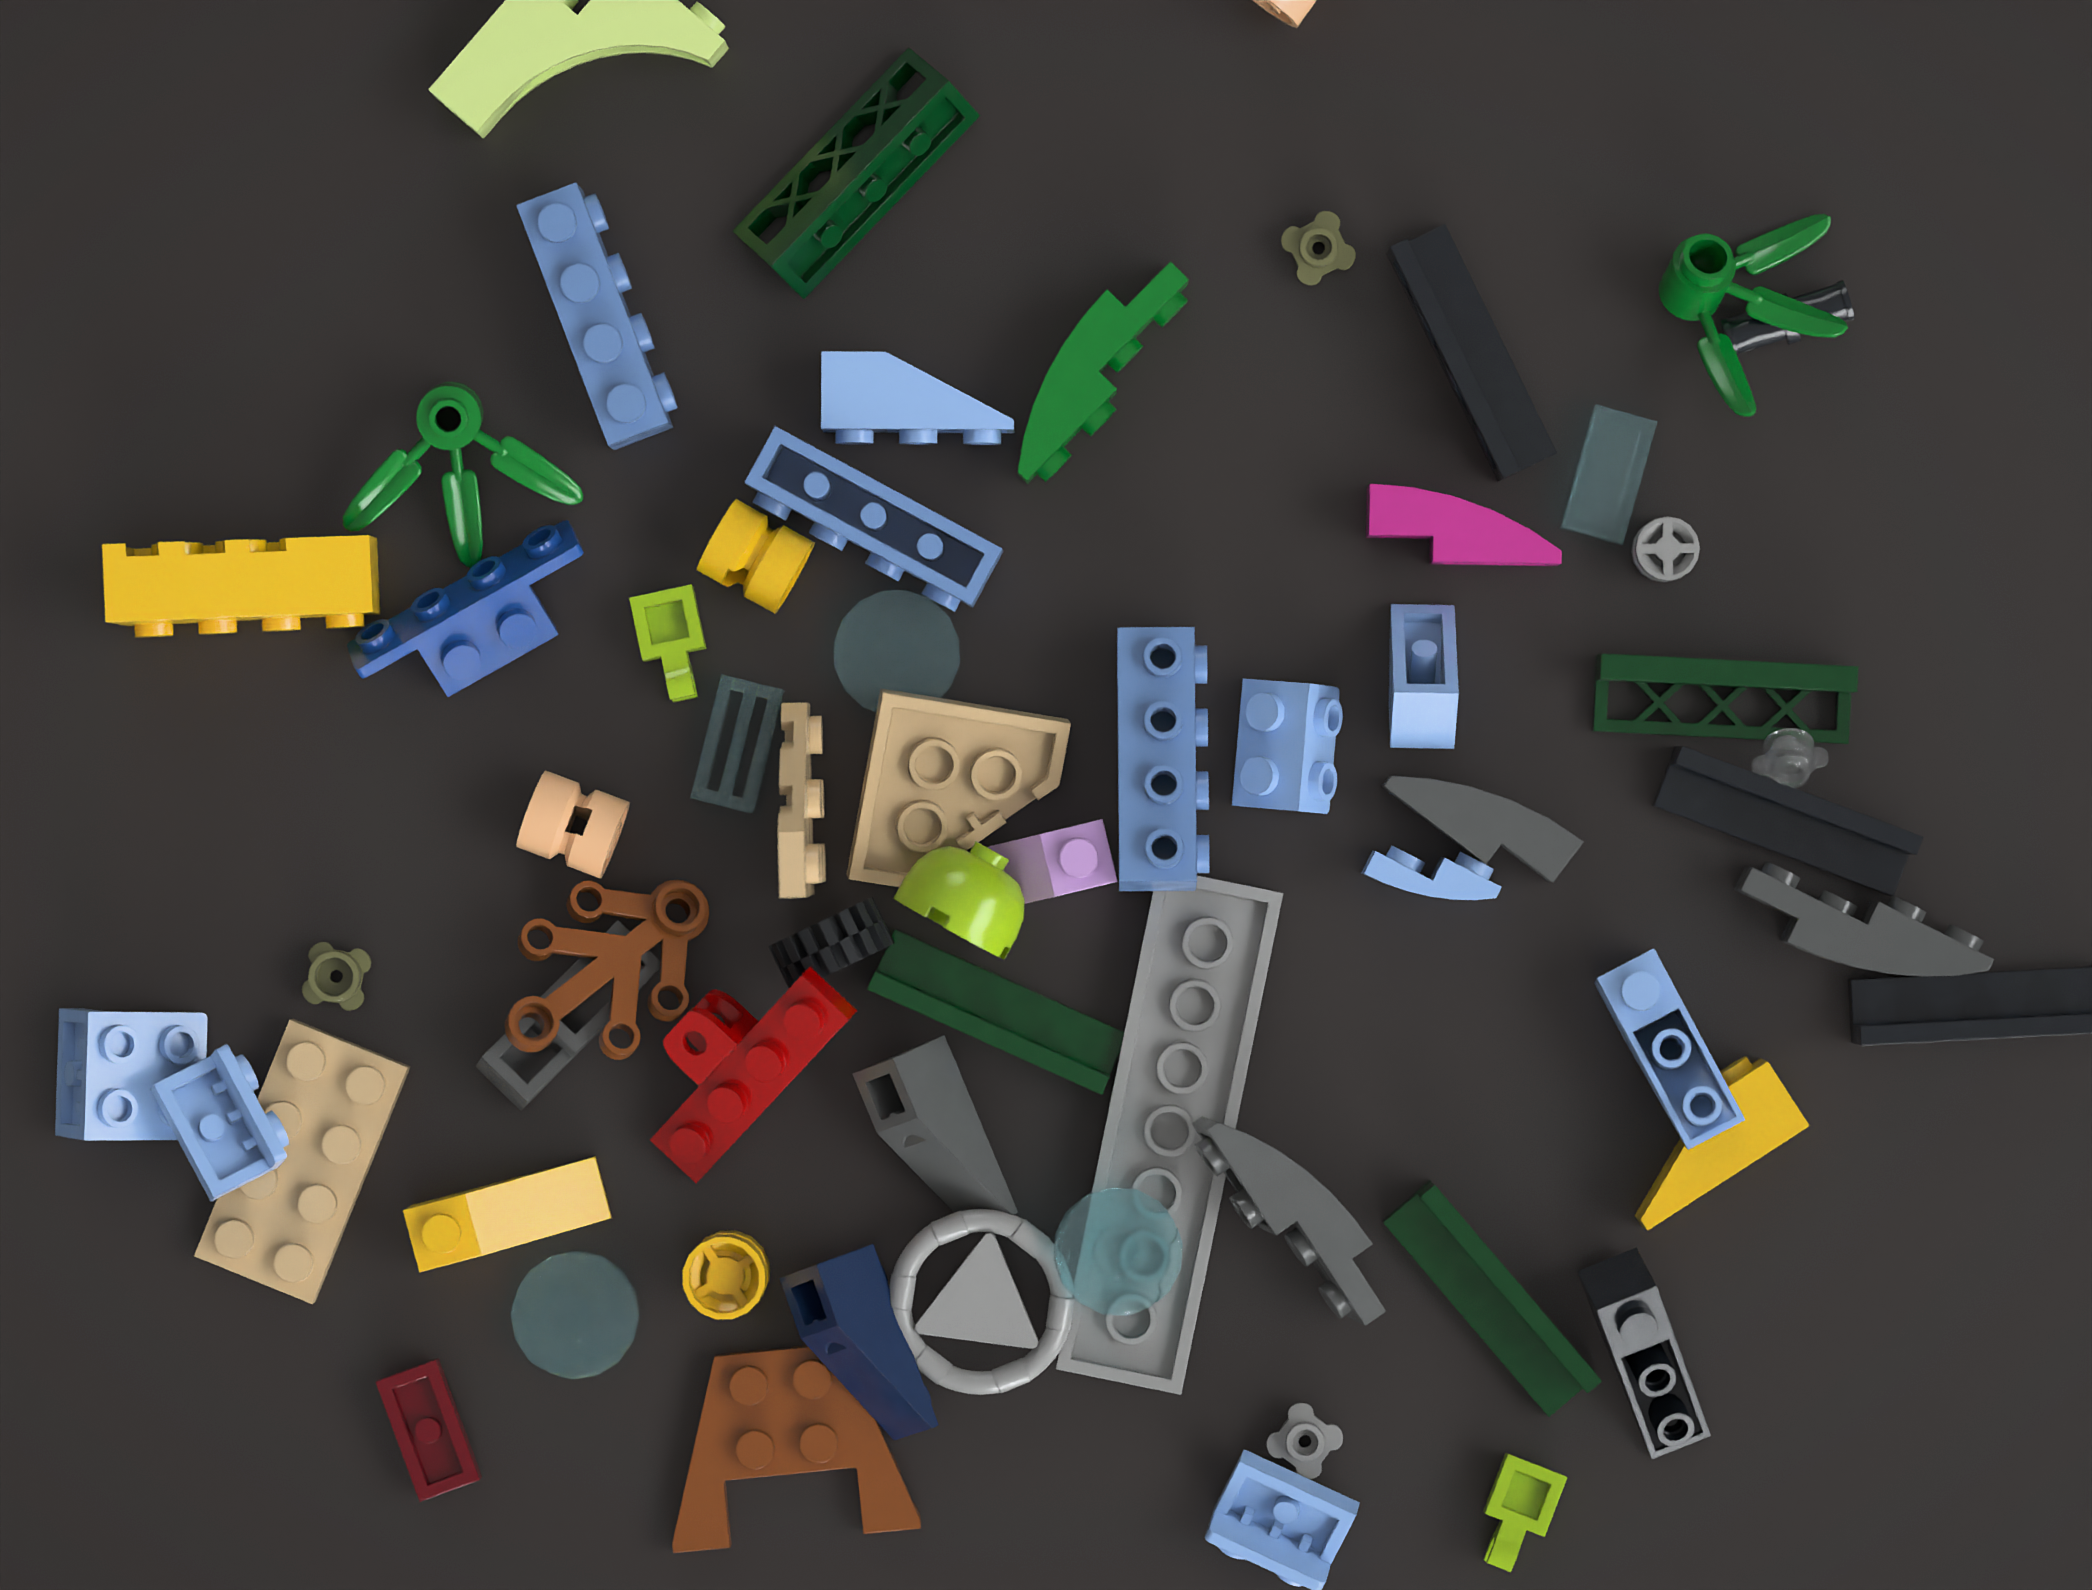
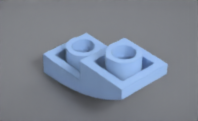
M1391 845L1386 856L1377 851H1372L1361 872L1377 881L1405 891L1452 900L1493 899L1498 896L1502 888L1489 881L1494 870L1493 868L1462 852L1459 853L1455 862L1440 857L1429 879L1420 874L1425 862Z

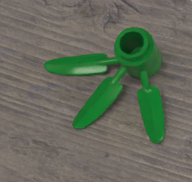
M1815 214L1740 244L1735 251L1737 257H1733L1731 248L1720 237L1712 234L1695 235L1685 239L1677 246L1660 280L1659 296L1665 308L1683 320H1700L1706 337L1698 341L1697 350L1715 388L1725 403L1737 415L1743 417L1754 415L1756 404L1731 339L1726 334H1718L1711 315L1717 310L1725 293H1728L1748 302L1746 312L1750 317L1772 326L1815 337L1835 338L1842 335L1848 329V326L1839 317L1762 286H1757L1750 290L1732 282L1735 271L1745 266L1748 274L1758 275L1801 253L1827 233L1831 224V216Z
M444 382L431 388L418 406L416 420L422 438L408 453L403 449H396L386 458L350 502L343 515L342 524L350 532L360 531L385 512L420 476L422 467L417 460L431 445L442 450H449L452 471L444 473L441 478L443 499L455 551L460 562L466 567L472 568L482 559L483 548L482 516L477 476L470 469L464 470L461 448L472 440L493 452L490 462L494 468L551 500L566 505H576L583 501L584 494L581 487L569 475L519 440L511 436H505L499 442L480 430L483 421V406L478 395L470 387L462 383ZM450 406L458 410L461 416V423L457 428L446 430L438 424L436 415L442 407Z

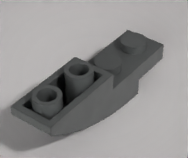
M1767 861L1761 871L1753 867H1745L1734 890L1790 917L1779 941L1809 954L1843 965L1887 974L1930 977L1958 976L1989 971L1994 961L1993 958L1979 952L1984 942L1980 938L1951 924L1948 925L1943 934L1922 923L1927 912L1895 896H1891L1887 905L1877 901H1870L1861 921L1853 918L1858 908L1856 905L1826 890L1822 891L1817 900L1795 889L1800 877Z
M1203 1116L1192 1123L1202 1139L1195 1144L1197 1152L1215 1176L1224 1172L1236 1193L1230 1196L1229 1199L1240 1218L1250 1229L1258 1225L1261 1229L1276 1236L1290 1227L1291 1231L1284 1235L1286 1242L1304 1266L1307 1267L1311 1263L1314 1264L1325 1281L1323 1285L1318 1287L1319 1292L1339 1319L1347 1315L1348 1318L1366 1326L1386 1312L1353 1261L1354 1257L1373 1244L1354 1217L1324 1185L1286 1155L1247 1133Z

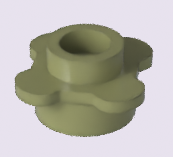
M1319 212L1314 222L1301 228L1291 226L1282 235V247L1285 251L1292 253L1293 259L1298 266L1297 278L1305 285H1317L1323 275L1335 269L1348 270L1355 261V250L1352 246L1345 244L1338 230L1340 219L1333 212ZM1317 242L1322 243L1325 247L1322 254H1315L1312 250L1313 244Z
M328 942L315 944L310 949L308 955L312 965L309 969L308 980L302 986L304 998L312 1004H319L322 1001L339 1003L347 1011L359 1008L365 1000V995L361 990L363 976L371 968V958L368 953L359 948L353 949L350 952L336 950ZM334 970H339L343 975L342 980L338 983L331 979V973Z

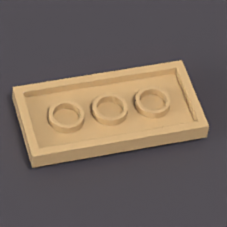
M290 1019L257 1099L264 1113L273 1111L281 1121L289 1140V1145L283 1147L287 1158L278 1168L217 1198L194 1256L310 1304L315 1303L411 1066L295 1019Z

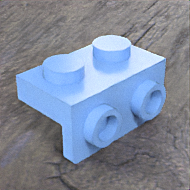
M1243 679L1232 806L1321 814L1329 812L1330 799L1333 797L1337 787V772L1333 765L1335 741L1343 720L1338 687L1311 683Z
M228 1044L215 1049L211 1056L161 1080L151 1088L210 1202L278 1168L287 1158L283 1147L289 1145L288 1136L277 1115L273 1111L264 1113L253 1092L259 1088V1084L250 1063L242 1054L235 1057Z
M1244 1449L1214 1507L1205 1534V1540L1216 1545L1224 1554L1232 1558L1246 1559L1274 1572L1281 1580L1290 1585L1304 1586L1311 1590H1322L1327 1580L1331 1563L1357 1515L1360 1502Z

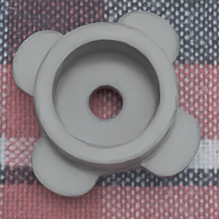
M1296 1403L1289 1408L1288 1419L1284 1422L1280 1431L1269 1435L1267 1449L1272 1457L1284 1458L1294 1465L1297 1474L1308 1479H1314L1321 1474V1463L1328 1453L1341 1447L1343 1434L1337 1425H1326L1321 1419L1314 1416L1313 1408L1309 1404ZM1303 1435L1311 1438V1443L1307 1447H1302L1299 1444V1438Z

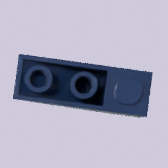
M873 1244L779 1278L801 1340L893 1440L939 1426L931 1405L929 1391L923 1383L914 1355L891 1307L887 1275L880 1264Z

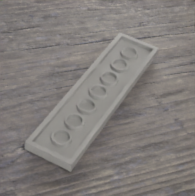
M1197 875L1196 891H1153L1073 1281L1075 1303L1072 1326L1058 1354L1057 1370L1179 1395L1182 1394L1226 1178L1224 1172L1215 1176L1200 1157L1195 1144L1202 1139L1192 1123L1203 1116L1236 1129L1283 893Z

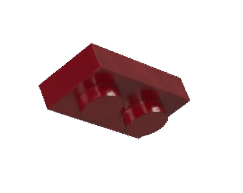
M439 1358L376 1381L419 1502L476 1482L482 1478Z

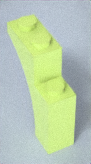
M505 0L428 90L436 99L484 139L498 121L534 88L563 71L598 58L633 53L664 54L689 59L713 68L729 49L725 40L719 36L725 25L697 1L689 10L679 0H590L577 15L572 9L579 2L578 0Z

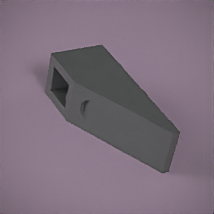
M945 1035L904 1050L852 1074L877 1134L954 1213L959 1210L993 1209L1010 1215L1018 1213Z

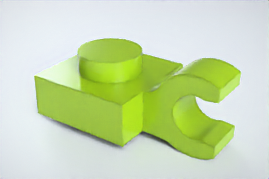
M692 584L630 597L629 600L642 660L647 662L662 659L668 694L673 703L698 698L688 653L707 648Z
M1505 1453L1483 1513L1500 1519L1483 1559L1486 1563L1511 1572L1526 1531L1528 1530L1545 1537L1568 1477Z

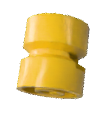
M735 499L711 537L696 570L728 588L736 583L742 584L744 597L776 614L802 572L815 542L784 525L775 530L768 528V516Z
M737 1230L719 1231L705 1237L688 1255L682 1271L683 1289L688 1301L701 1314L716 1320L734 1319L748 1313L763 1296L770 1279V1262L764 1248L752 1236Z

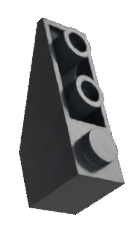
M1637 1247L1577 1271L1651 1459L1710 1437L1711 1434L1658 1288Z

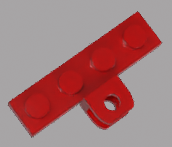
M811 967L797 979L760 1021L727 993L717 989L710 990L663 1039L665 1051L672 1061L700 1086L650 1141L688 1177L697 1183L857 1010ZM712 1013L720 1015L723 1018L725 1024ZM686 1037L699 1051L693 1050L688 1045Z

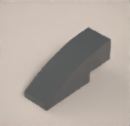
M1388 776L1381 785L1383 789L1484 864H1487L1497 849L1502 846L1547 882L1553 883L1584 843V841L1551 819L1510 799L1471 786L1430 778Z
M617 920L605 933L627 935L630 931ZM650 951L641 956L639 990L660 969V961ZM580 957L540 998L545 999L595 959ZM613 979L559 1021L558 1033L543 1050L537 1052L521 1051L510 1043L505 1033L481 1057L475 1067L521 1111L609 1022ZM523 1018L519 1021L520 1031L525 1036L533 1038L541 1034V1027L535 1019Z

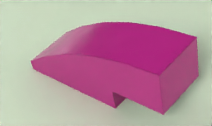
M1369 484L1367 486L1366 538L1430 539L1429 564L1558 566L1562 564V551L1531 529L1494 510L1455 496L1414 487Z

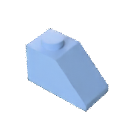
M1391 604L1389 647L1390 748L1454 749L1459 696L1455 606Z

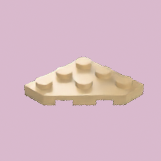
M881 688L847 868L848 879L900 887L905 876L917 860L933 849L952 846L967 851L973 847L975 841L980 842L1007 823L1005 821L1007 818L1036 798L1040 800L1060 785L1071 727L1070 721L1064 718Z
M781 703V730H785V742H782V748L780 749L779 790L780 795H786V806H780V813H778L779 898L808 897L815 894L814 883L826 882L825 843L813 844V818H824L825 815L824 781L812 779L811 754H823L822 716H810L809 703Z

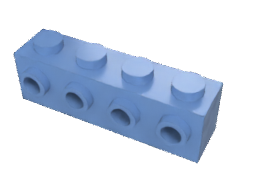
M575 182L516 205L608 446L616 450L674 428L668 412L677 409L678 406L665 373L663 372L655 376L652 373L645 352L655 349L642 313L631 316L622 292L632 289L619 253L611 256L607 255L599 233L608 230L609 225L596 193L585 197L583 190Z
M776 426L744 482L748 487L757 491L752 502L755 505L785 521L791 510L814 522L809 534L843 551L847 541L854 543L870 552L865 564L898 582L903 572L906 571L927 583L921 593L922 595L954 612L960 602L972 608L974 607L1003 553L1002 548Z
M1117 627L1119 891H1196L1197 873H1209V835H1197L1196 810L1209 809L1208 771H1196V747H1208V708H1195V684H1207V645H1195L1194 627Z

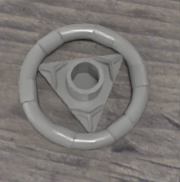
M993 1209L959 1210L931 1222L906 1245L890 1277L891 1307L914 1355L919 1371L935 1384L956 1392L976 1395L1004 1393L1031 1382L1032 1379L1042 1373L1053 1362L1061 1351L1071 1330L1075 1298L1072 1279L1063 1256L1050 1238L1026 1219ZM986 1232L915 1325L912 1306L916 1275L925 1259L938 1246H942L970 1233ZM995 1234L1010 1238L1016 1245L1033 1258H1036L1046 1275L1050 1297L1046 1329L1039 1341ZM919 1334L1032 1350L1023 1358L997 1367L992 1371H970L953 1366V1364L926 1345Z

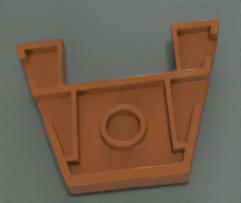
M807 1345L724 1353L714 1356L673 1537V1553L731 1547L725 1483L728 1480L856 1468L863 1534L921 1529V1517L915 1503L912 1501L901 1476L900 1469L892 1452H890L877 1421Z

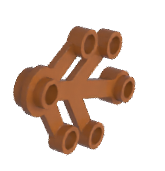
M683 880L666 881L657 886L651 895L604 889L599 883L594 881H582L572 889L568 895L566 906L573 919L581 923H591L600 918L602 914L643 921L627 935L555 927L552 922L542 918L533 919L526 923L518 936V948L527 959L542 961L552 954H560L595 960L545 999L529 996L515 1003L505 1020V1033L510 1043L524 1052L543 1050L558 1033L559 1021L613 979L609 1022L600 1033L599 1046L607 1057L614 1060H623L631 1056L639 1046L641 1039L640 1030L635 1024L641 956L660 941V982L656 984L648 996V1009L660 1021L670 1022L679 1018L689 1003V994L684 986L688 941L695 939L701 934L709 919V905L705 895L690 882ZM583 892L592 894L597 899L598 908L594 911L581 909L577 903V895ZM678 904L683 907L687 916L686 921L682 923L672 922L666 915V906ZM533 930L544 932L548 936L549 947L545 949L534 948L528 941V933ZM661 991L673 992L679 1001L678 1008L675 1010L664 1009L658 1002V993ZM523 1018L535 1019L541 1027V1034L533 1038L525 1036L520 1031L519 1021ZM622 1029L627 1032L630 1037V1046L622 1049L615 1047L609 1040L610 1031Z

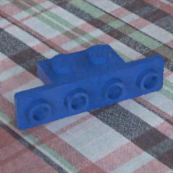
M564 520L555 526L546 525L534 530L524 539L521 545L500 557L492 556L479 561L468 571L465 577L443 589L434 588L417 597L410 608L388 620H376L362 628L356 635V638L347 644L353 666L360 678H367L418 649L445 694L449 697L559 635L554 622L531 587V584L583 555V549L569 521Z

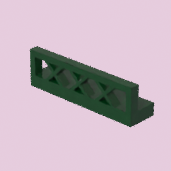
M908 47L735 227L733 232L763 259L800 297L805 299L980 115L948 79ZM915 73L925 80L909 98L896 101L897 92ZM876 124L875 133L863 145L852 147L854 136L864 126ZM831 170L830 180L819 191L808 193L809 183L820 172ZM787 216L786 226L766 245L758 236L776 218Z
M1601 653L1596 655L1592 731L1849 744L1851 693H1855L1858 690L1859 666ZM1609 681L1634 682L1652 703L1634 720L1607 719ZM1647 683L1672 685L1658 697ZM1683 685L1699 686L1716 705L1697 723H1682L1664 703ZM1710 686L1733 687L1735 689L1722 700ZM1747 688L1762 689L1779 708L1760 727L1745 726L1728 707ZM1775 690L1799 692L1786 703ZM1811 691L1836 693L1834 730L1809 729L1792 708ZM1658 708L1670 722L1644 720ZM1722 712L1733 725L1708 723ZM1785 715L1796 728H1776L1772 726Z
M895 929L892 935L894 944L886 948L867 990L1096 1093L1103 1094L1112 1068L1121 1051L1124 1031Z
M1431 1180L1382 1220L1390 1232L1548 1417L1553 1415L1582 1389L1588 1394L1602 1382Z

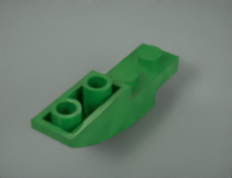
M1171 261L1126 307L1107 289L1086 312L1062 345L1044 378L1033 404L1024 434L1018 475L1027 484L1036 475L1044 482L1048 481L1072 456L1065 448L1069 441L1081 429L1091 437L1115 413L1117 409L1109 401L1117 394V388L1101 373L1108 366L1118 373L1142 349L1143 345L1136 337L1153 320L1162 328L1188 302V299L1180 292L1188 285L1189 279Z

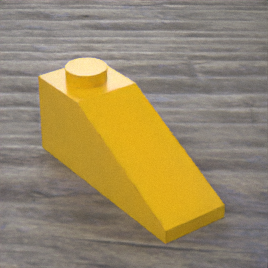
M1744 1056L1720 1071L1745 1120L1687 1150L1682 1139H1679L1635 1214L1640 1225L1647 1231L1810 1126L1768 1061L1760 1058L1751 1064L1747 1056Z
M596 1156L417 1203L403 1210L419 1272L480 1257L612 1218Z

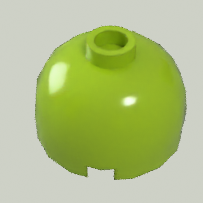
M976 841L970 852L961 848L946 846L933 849L918 859L905 876L893 898L920 915L927 916L952 933L1004 960L1013 946L1024 920L1025 899L1021 887L1008 873L1003 871L1009 859Z

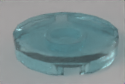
M908 590L881 591L859 601L842 619L834 642V667L844 690L862 707L875 712L881 688L942 698L951 688L960 665L959 638L950 617L931 599Z
M1108 1187L1085 1195L1066 1211L1055 1233L1053 1260L1062 1285L1078 1303L1101 1314L1128 1316L1151 1307L1170 1292L1181 1270L1183 1243L1174 1220L1168 1214L1169 1212L1160 1201L1136 1189Z
M578 1250L554 1254L533 1267L518 1287L511 1311L515 1340L527 1359L550 1374L572 1380L597 1376L618 1363L635 1340L640 1317L636 1291L623 1270L601 1255Z

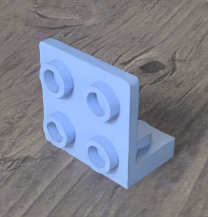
M59 1008L55 1136L79 1140H177L151 1088L161 1080L206 1058L207 1015L200 1012H120L83 1008Z

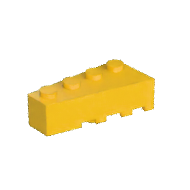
M370 535L279 539V542L267 543V540L261 539L224 540L215 542V545L204 546L203 543L158 542L151 545V548L140 549L126 547V543L102 544L105 622L134 626L135 637L173 636V624L198 623V634L237 633V621L262 620V631L301 630L300 618L325 617L326 628L329 629L365 627L364 615L380 614L377 538Z

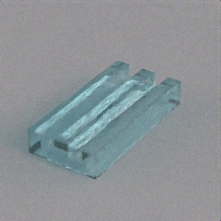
M721 675L690 798L754 813L784 690ZM733 690L744 694L720 789L717 792L707 788ZM761 697L768 700L744 795L741 798L733 796L732 793L756 698Z

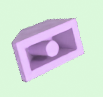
M1103 819L987 847L1009 859L1003 871L1008 873L1020 885L1025 904L1118 882Z

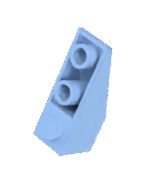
M821 351V429L824 433H835V444H874V433H899V444L933 445L937 444V433H963V444L1000 445L1001 433H1015L1014 419L887 352Z
M1654 948L1596 979L1594 984L1687 1150L1745 1120Z

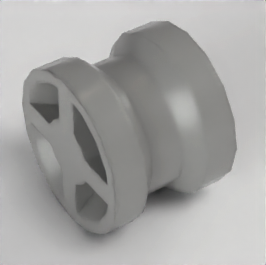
M1667 516L1654 519L1639 529L1633 539L1631 554L1634 565L1642 575L1652 581L1668 582L1677 580L1692 570L1698 561L1700 545L1697 534L1689 524L1679 518Z

